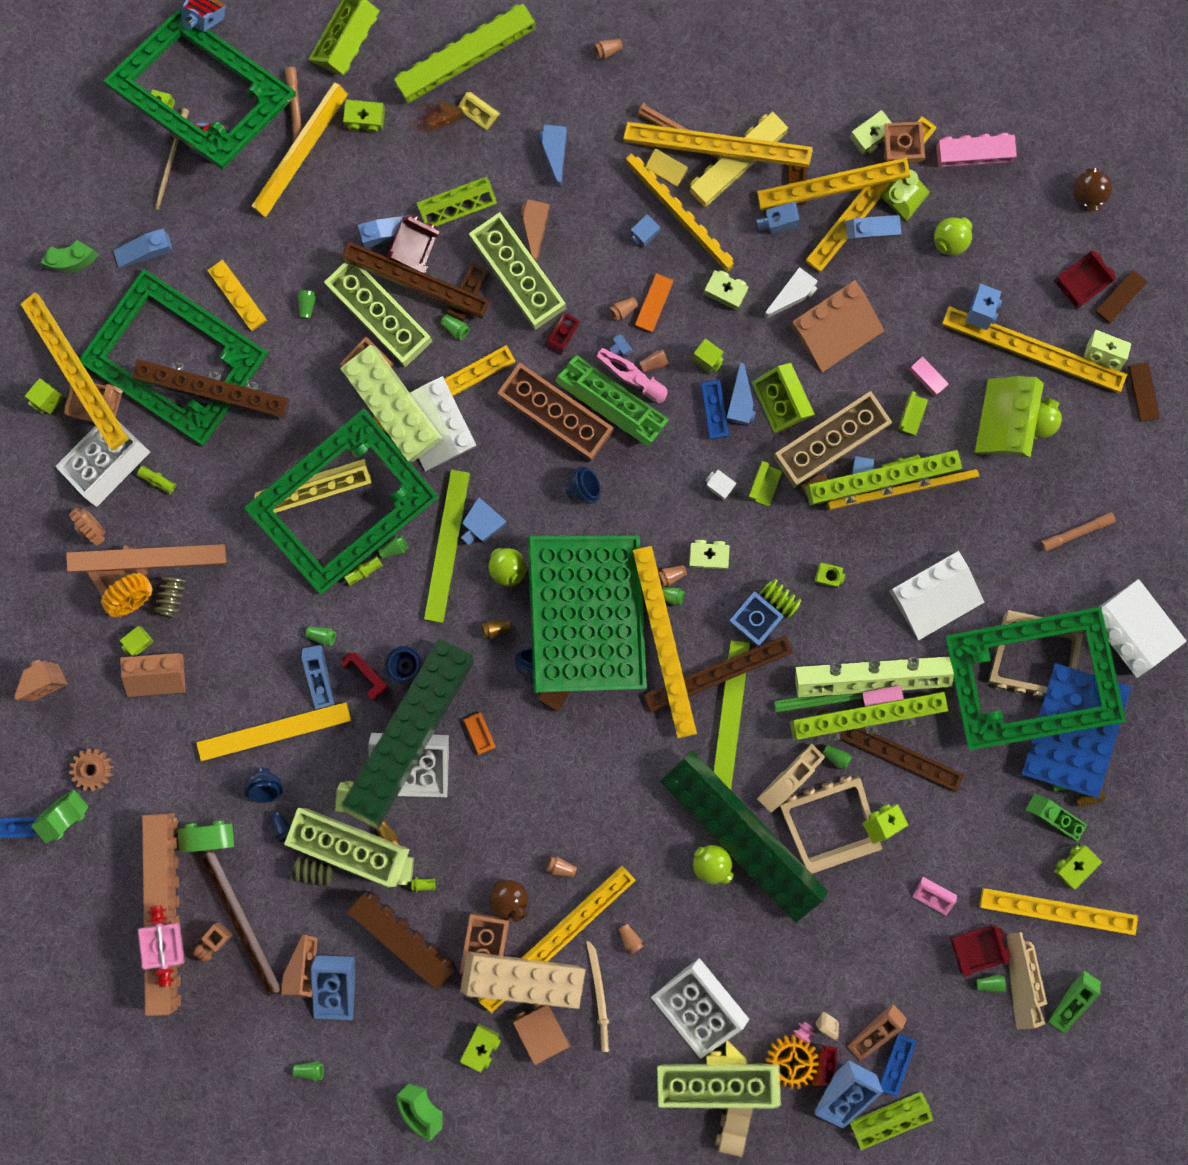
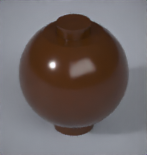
M1098 168L1086 169V173L1079 175L1073 186L1074 197L1079 204L1085 206V212L1101 211V205L1108 201L1112 193L1110 178L1104 172H1098Z
M504 879L497 881L490 893L491 909L500 918L512 919L514 923L521 921L527 916L525 912L528 906V893L522 884L514 880L504 881Z

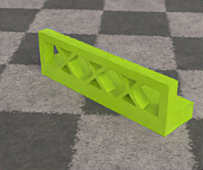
M487 177L417 202L424 224L428 223L427 214H438L435 221L429 222L434 226L497 204ZM489 192L491 200L485 202L479 200L481 194ZM465 200L474 201L472 206L467 209L461 207ZM452 206L456 209L453 214L447 215L444 213L446 207Z
M919 1092L856 1118L850 1122L860 1150H863L933 1121L924 1095L922 1092ZM870 1137V1139L862 1142L863 1139Z

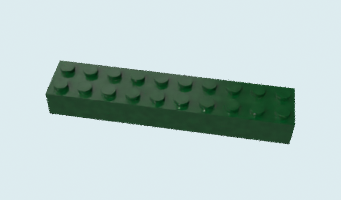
M438 639L343 800L341 806L344 812L379 829L473 666L472 654Z
M693 750L660 780L661 784L795 923L800 921L824 900L828 890Z

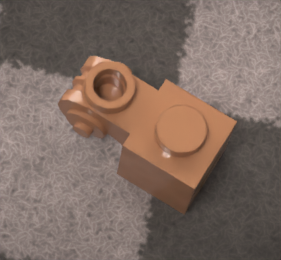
M220 922L214 924L201 938L204 943L198 944L195 947L193 955L197 956L202 963L210 961L213 958V952L219 951L233 934Z

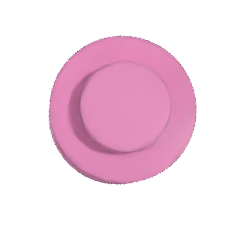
M806 1022L803 1024L799 1023L801 1028L799 1031L794 1030L795 1036L802 1039L805 1043L811 1042L808 1037L810 1034L815 1035L813 1032L814 1028Z

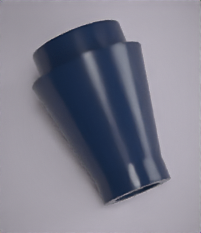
M276 812L269 816L275 839L283 842L286 841L291 827L281 816L280 812Z

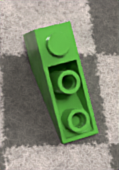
M1036 793L1026 808V811L1076 841H1079L1087 827V824L1050 799Z

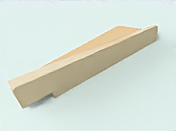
M1022 932L1007 934L1017 1030L1034 1029L1045 1024L1040 1007L1047 1004L1035 948L1031 942H1026L1023 939Z

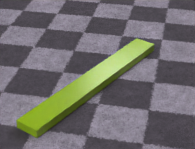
M451 470L424 620L444 623L470 473Z
M731 640L728 659L749 651L750 643ZM746 673L725 681L713 772L730 790Z

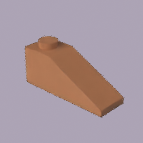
M527 199L526 205L523 204L521 216H523L531 256L537 263L550 211V204Z
M302 935L284 972L281 995L292 998L312 997L311 967L317 952L318 938Z
M893 1004L872 1021L847 1047L862 1061L900 1032L907 1018Z

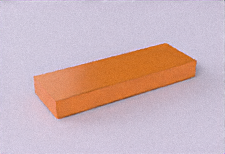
M656 273L635 323L636 327L653 333L674 280Z

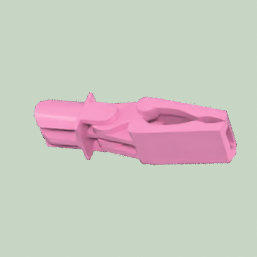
M604 348L598 352L597 360L622 382L630 384L637 389H642V396L645 395L657 403H662L666 399V387L656 381L654 377L649 380L632 362ZM611 362L622 365L626 368L627 372L618 370Z

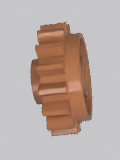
M76 508L69 514L71 520L75 523L74 529L83 539L86 540L88 538L97 546L105 540L103 537L106 533L105 530L85 508L82 510Z
M87 749L86 753L80 751L81 757L74 756L73 758L76 762L70 763L74 770L70 771L69 774H74L75 776L71 780L78 781L76 787L84 785V791H88L89 788L91 791H96L97 787L99 789L104 788L103 783L108 784L110 782L108 777L113 776L110 773V769H113L114 766L109 765L112 759H106L107 753L103 752L100 754L99 749H95L94 752L92 749ZM91 764L95 767L93 775H90L88 772V767Z

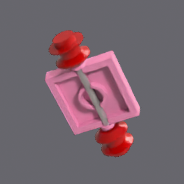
M162 905L150 907V911H147V913L151 914V919L148 922L155 924L154 927L140 928L138 932L143 969L159 967L160 970L154 973L159 979L155 984H159V987H168L172 985L171 982L175 981L170 975L174 970L168 968V966L183 964L184 956L180 923L163 925L168 918L163 916V912L167 909H163Z

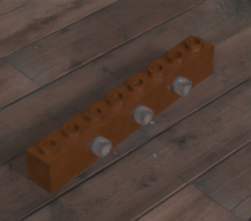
M139 359L136 361L132 378L137 382L283 420L286 418L290 403L288 398L258 391V383L247 381L246 387L220 381L221 374L210 371L209 377L183 371L184 364L175 361L172 362L171 368Z

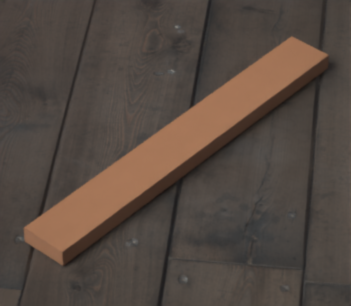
M225 544L66 553L68 573L226 564Z

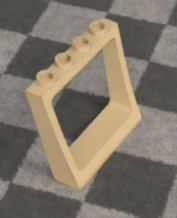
M1008 610L1004 615L1002 625L1043 617ZM1084 630L1055 635L1071 639L1069 668L1077 670ZM1005 645L996 646L987 683L995 685V689L1005 691L1007 688H1012L1014 693L1024 695L1026 692H1031L1033 697L1044 698L1047 690L1046 686L998 676Z
M851 775L843 776L838 783L833 784L832 781L823 783L821 789H806L803 791L804 795L798 797L796 794H792L780 805L803 865L811 874L882 850L880 842L872 844L870 837L808 858L789 813V810L793 807L851 787H856L865 821L868 820V815L871 814L859 776L851 778Z

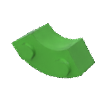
M76 240L73 245L65 249L50 247L41 263L47 269L55 272L73 273L89 266L98 257V254L92 248Z
M74 789L49 806L35 820L31 827L45 843L52 840L57 841L64 835L63 832L70 825L81 821L85 817L84 813L88 805Z
M224 820L213 821V825L197 827V823L185 824V828L177 829L179 853L234 847L232 824H224Z
M409 1083L397 1094L398 1108L405 1122L416 1134L430 1141L442 1129L443 1112L431 1104L424 1088Z

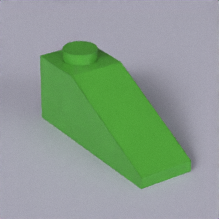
M1083 971L1071 985L1048 1022L1065 1033L1100 995L1101 982Z

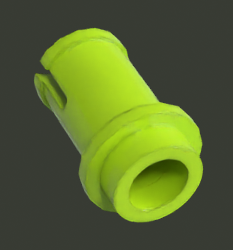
M416 877V879H412V891H416V893L418 891H435V878L418 879Z

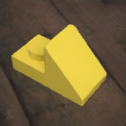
M728 1040L726 1041V1054H722V1051H711L710 1054L706 1055L707 1065L747 1064L746 1058Z

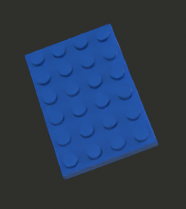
M1055 663L1038 718L1101 707L1093 674ZM1118 682L1123 710L1125 711L1132 686ZM1121 723L1032 739L1021 775L1099 798Z

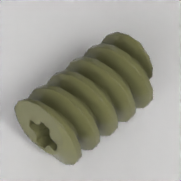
M169 576L164 577L162 581L166 585H160V589L164 592L158 593L162 600H156L160 607H155L154 611L160 615L177 618L173 613L179 612V609L174 606L180 605L181 602L176 598L183 597L178 590H184L185 587L180 585V583L187 581Z
M298 856L293 865L291 880L296 876L297 882H300L303 878L304 883H308L311 879L313 885L319 881L320 886H323L326 882L327 887H330L334 869L331 867V863L324 867L323 861L317 866L315 859L311 864H309L308 858L301 863V857Z

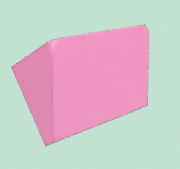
M921 357L909 368L911 373L934 397L948 385V382L924 357Z
M901 686L863 693L864 706L866 707L904 699Z
M922 877L912 897L947 916L956 903L957 895Z

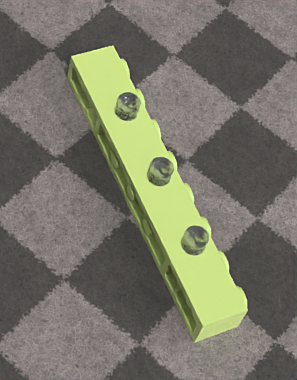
M910 657L908 660H871L870 662L849 664L833 662L831 665L796 667L795 669L798 697L864 693L894 686H901L902 690L952 687L954 677L950 657L923 659Z

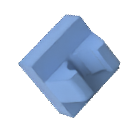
M619 334L613 338L616 344L609 349L612 353L618 355L622 352L624 355H628L633 352L622 335Z

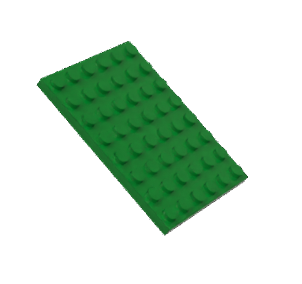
M640 536L528 537L534 693L647 689L642 587L633 550L640 549Z

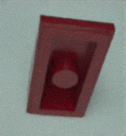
M564 312L547 339L545 347L562 356L581 321ZM566 320H570L573 323V327L563 322Z
M822 1045L817 1061L819 1065L815 1067L817 1073L813 1074L811 1085L823 1088L829 1086L836 1073L838 1048Z

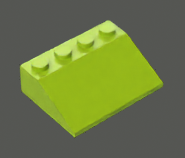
M1028 376L988 379L975 453L1031 457L1044 385L1042 381L1037 377Z

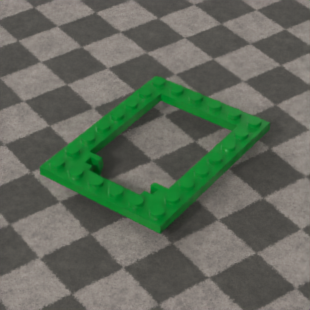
M178 9L103 82L114 93L223 170L296 96V91L210 30L204 32L195 27L191 30L185 29L182 25V10ZM180 36L188 39L251 84L246 90V95L250 99L255 95L258 105L229 134L224 126L217 121L205 132L134 82Z
M143 269L79 360L85 367L115 387L123 390L125 394L202 446H205L232 406L210 401L206 408L189 398L183 408H180L145 383L134 380L132 374L107 358L109 353L149 297H152L225 346L218 358L228 363L233 369L224 382L246 387L269 353Z
M363 408L244 508L321 595L437 500L439 496ZM371 447L402 483L395 493L392 492L388 496L396 507L325 566H322L273 509L344 450L348 449L356 459Z
M1101 607L945 636L954 672V682L968 750L1126 722ZM1085 630L1101 707L1004 724L1001 711L982 714L972 665L991 661L988 648Z

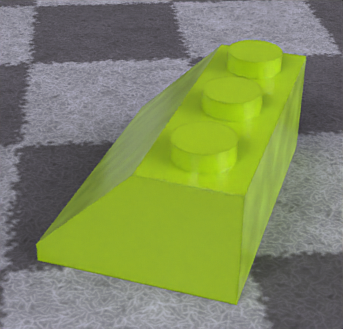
M791 363L777 366L751 382L774 433L815 415Z

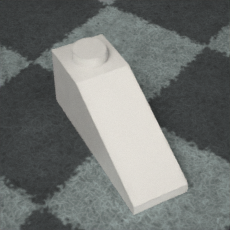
M799 267L765 312L764 316L769 318L805 300L807 296L812 297L817 290L815 285L818 280Z

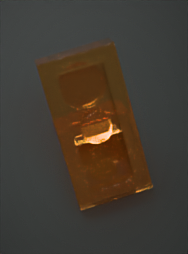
M438 99L442 113L431 114L426 119L429 131L463 119L464 113L462 108Z

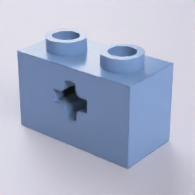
M980 283L974 294L966 323L985 330L989 328L990 324H994L998 317V313L995 312L999 310L1002 300H1000L1002 291Z

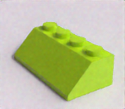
M341 0L308 60L334 74L344 75L349 70L352 59L358 54L361 43L367 38L370 27L376 22L379 10L367 0Z

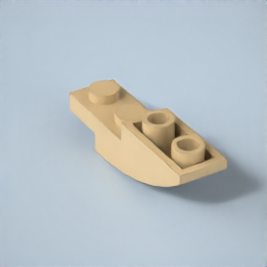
M809 744L790 766L781 772L757 798L758 802L769 813L773 812L813 774L815 768L825 756L813 744Z

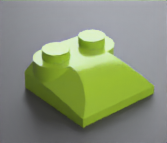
M909 170L911 178L890 182L880 195L906 221H908L930 193L920 182L918 175L913 170Z

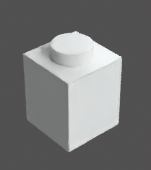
M719 470L716 473L711 472L705 480L708 482L706 488L722 500L726 499L736 485V482Z

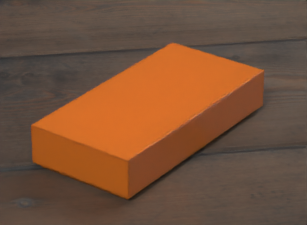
M481 712L463 719L478 755L496 748Z

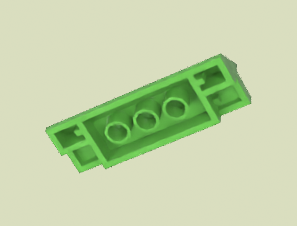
M578 355L568 363L567 367L555 380L563 389L572 393L577 399L589 405L594 411L599 412L610 422L619 426L624 432L629 433L647 447L654 442L669 421L664 415Z

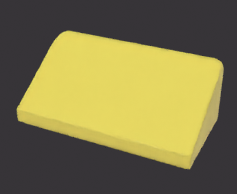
M471 92L464 95L457 110L486 131L500 114Z
M657 149L654 150L645 167L677 187L687 172V166Z

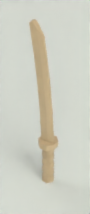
M182 108L180 115L187 119L189 110ZM173 134L171 136L174 138V142L160 187L156 210H159L179 139Z
M587 941L599 1013L597 1023L600 1024L601 1052H608L607 1024L609 1019H607L599 962L595 947Z

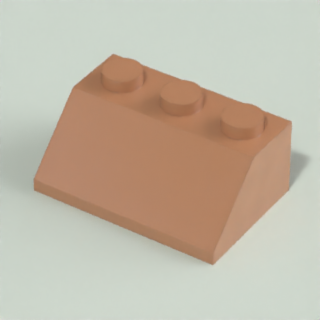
M174 653L120 658L121 677L127 697L185 693L183 654Z
M40 660L30 663L29 668L23 671L14 696L15 699L18 701L34 702L68 685L59 664L46 661L40 662Z

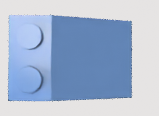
M316 955L311 967L314 1019L353 1020L355 957Z
M848 1060L834 1074L814 1111L815 1115L844 1129L883 1093L877 1075Z

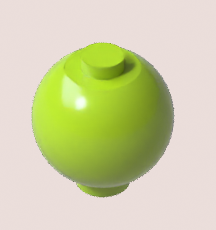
M956 217L947 218L940 222L934 232V242L938 251L949 256L965 252L972 241V223L967 218L960 219Z
M1047 396L1045 400L1040 402L1034 435L1035 439H1038V437L1048 438L1054 435L1061 426L1062 415L1058 409L1060 403Z
M498 548L491 553L488 569L491 578L497 584L509 587L523 580L527 571V564L524 556L519 551L511 548Z
M708 845L696 850L694 853L693 869L696 876L702 882L726 885L731 881L734 876L731 872L732 860L725 849L717 845Z

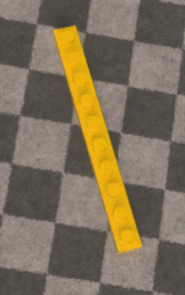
M922 116L918 122L923 124L925 144L937 127ZM890 182L864 188L805 262L821 273L847 240L845 221L865 218L879 201L881 193Z
M627 122L624 135L625 143L809 168L813 148L809 146Z
M33 293L21 303V306L109 448L115 451L129 440L128 436L39 294Z
M949 306L946 311L942 326L1116 393H1120L1127 377L1125 373L995 323L990 324L987 330L966 323L968 313Z
M648 546L633 550L677 737L681 738L697 734L653 548Z
M621 866L522 958L548 962L636 881L634 877ZM482 997L477 998L491 1013L505 1001Z

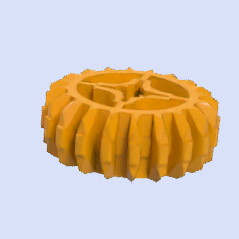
M132 573L124 578L121 577L120 580L115 581L113 585L109 586V589L105 590V594L102 595L101 604L103 609L113 618H121L123 615L127 616L129 613H133L141 605H144V602L151 596L153 589L150 581L141 573Z
M792 1034L791 1041H789L788 1036L784 1035L785 1042L782 1043L781 1039L778 1038V1046L774 1043L771 1044L774 1052L768 1050L767 1054L772 1056V1058L768 1057L765 1061L772 1064H781V1066L788 1068V1077L779 1072L783 1088L788 1083L789 1089H793V1084L795 1083L796 1087L800 1089V1082H803L805 1086L808 1085L805 1079L808 1077L812 1081L813 1077L810 1073H817L813 1066H818L819 1064L813 1060L818 1058V1054H811L815 1051V1047L811 1046L808 1048L810 1042L803 1043V1040L799 1038L796 1041L794 1034ZM790 1047L789 1053L785 1057L778 1058L782 1050ZM796 1047L806 1052L808 1060L797 1057ZM793 1056H794L795 1061H798V1062H797V1063H793V1066H792V1069H791L790 1064H789V1063H786V1062L791 1061V1059H792ZM807 1066L801 1075L794 1077L798 1068Z

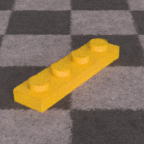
M223 260L207 270L251 331L267 321Z

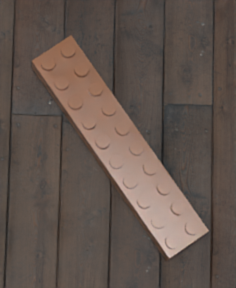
M175 813L142 815L144 928L154 927L155 924L148 922L151 919V914L147 913V911H150V907L162 905L163 909H167L163 912V916L168 919L163 925L180 923L179 915H176V908L179 907V896H176V888L179 887V877L176 876L179 859L178 856H175V849L178 848V837H175V829L178 828V818L175 817ZM180 964L168 966V968L174 970L170 975L172 979H175V981L171 982L172 985L168 987H159V984H155L159 979L154 973L160 970L159 967L145 969V1016L170 1015L178 1010V1007L181 1005V995H178L177 987H180L181 977L177 975V967Z

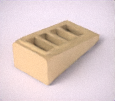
M822 1012L815 1023L817 1028L832 1039L837 1040L839 1037V1022L827 1013Z

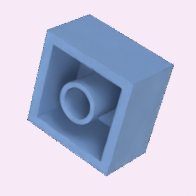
M754 591L728 623L758 647L784 616Z

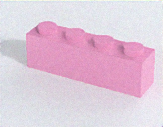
M1000 133L997 136L983 134L974 138L962 136L960 139L944 137L936 145L938 167L1013 162L1017 157L1015 135H1009L1008 133Z

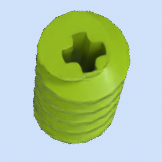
M775 579L770 581L758 595L765 594V601L771 599V606L776 603L775 609L778 611L782 608V615L788 613V620L800 606L801 599L794 601L795 594L788 596L789 589L782 591L784 585L776 586L778 580Z

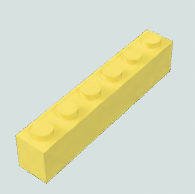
M772 112L770 115L765 114L759 120L760 124L755 128L751 127L745 133L746 136L744 138L778 142L787 133L788 127ZM719 156L718 162L714 166L712 164L709 165L701 178L696 177L691 182L690 193L704 207H707L753 165L756 160Z
M365 459L315 474L273 509L274 512L283 511L370 484L371 475ZM264 490L259 491V492H256V493H255V498H256L260 493H262Z

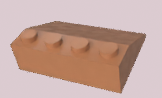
M856 280L792 321L790 325L821 372H824L884 332L868 298Z

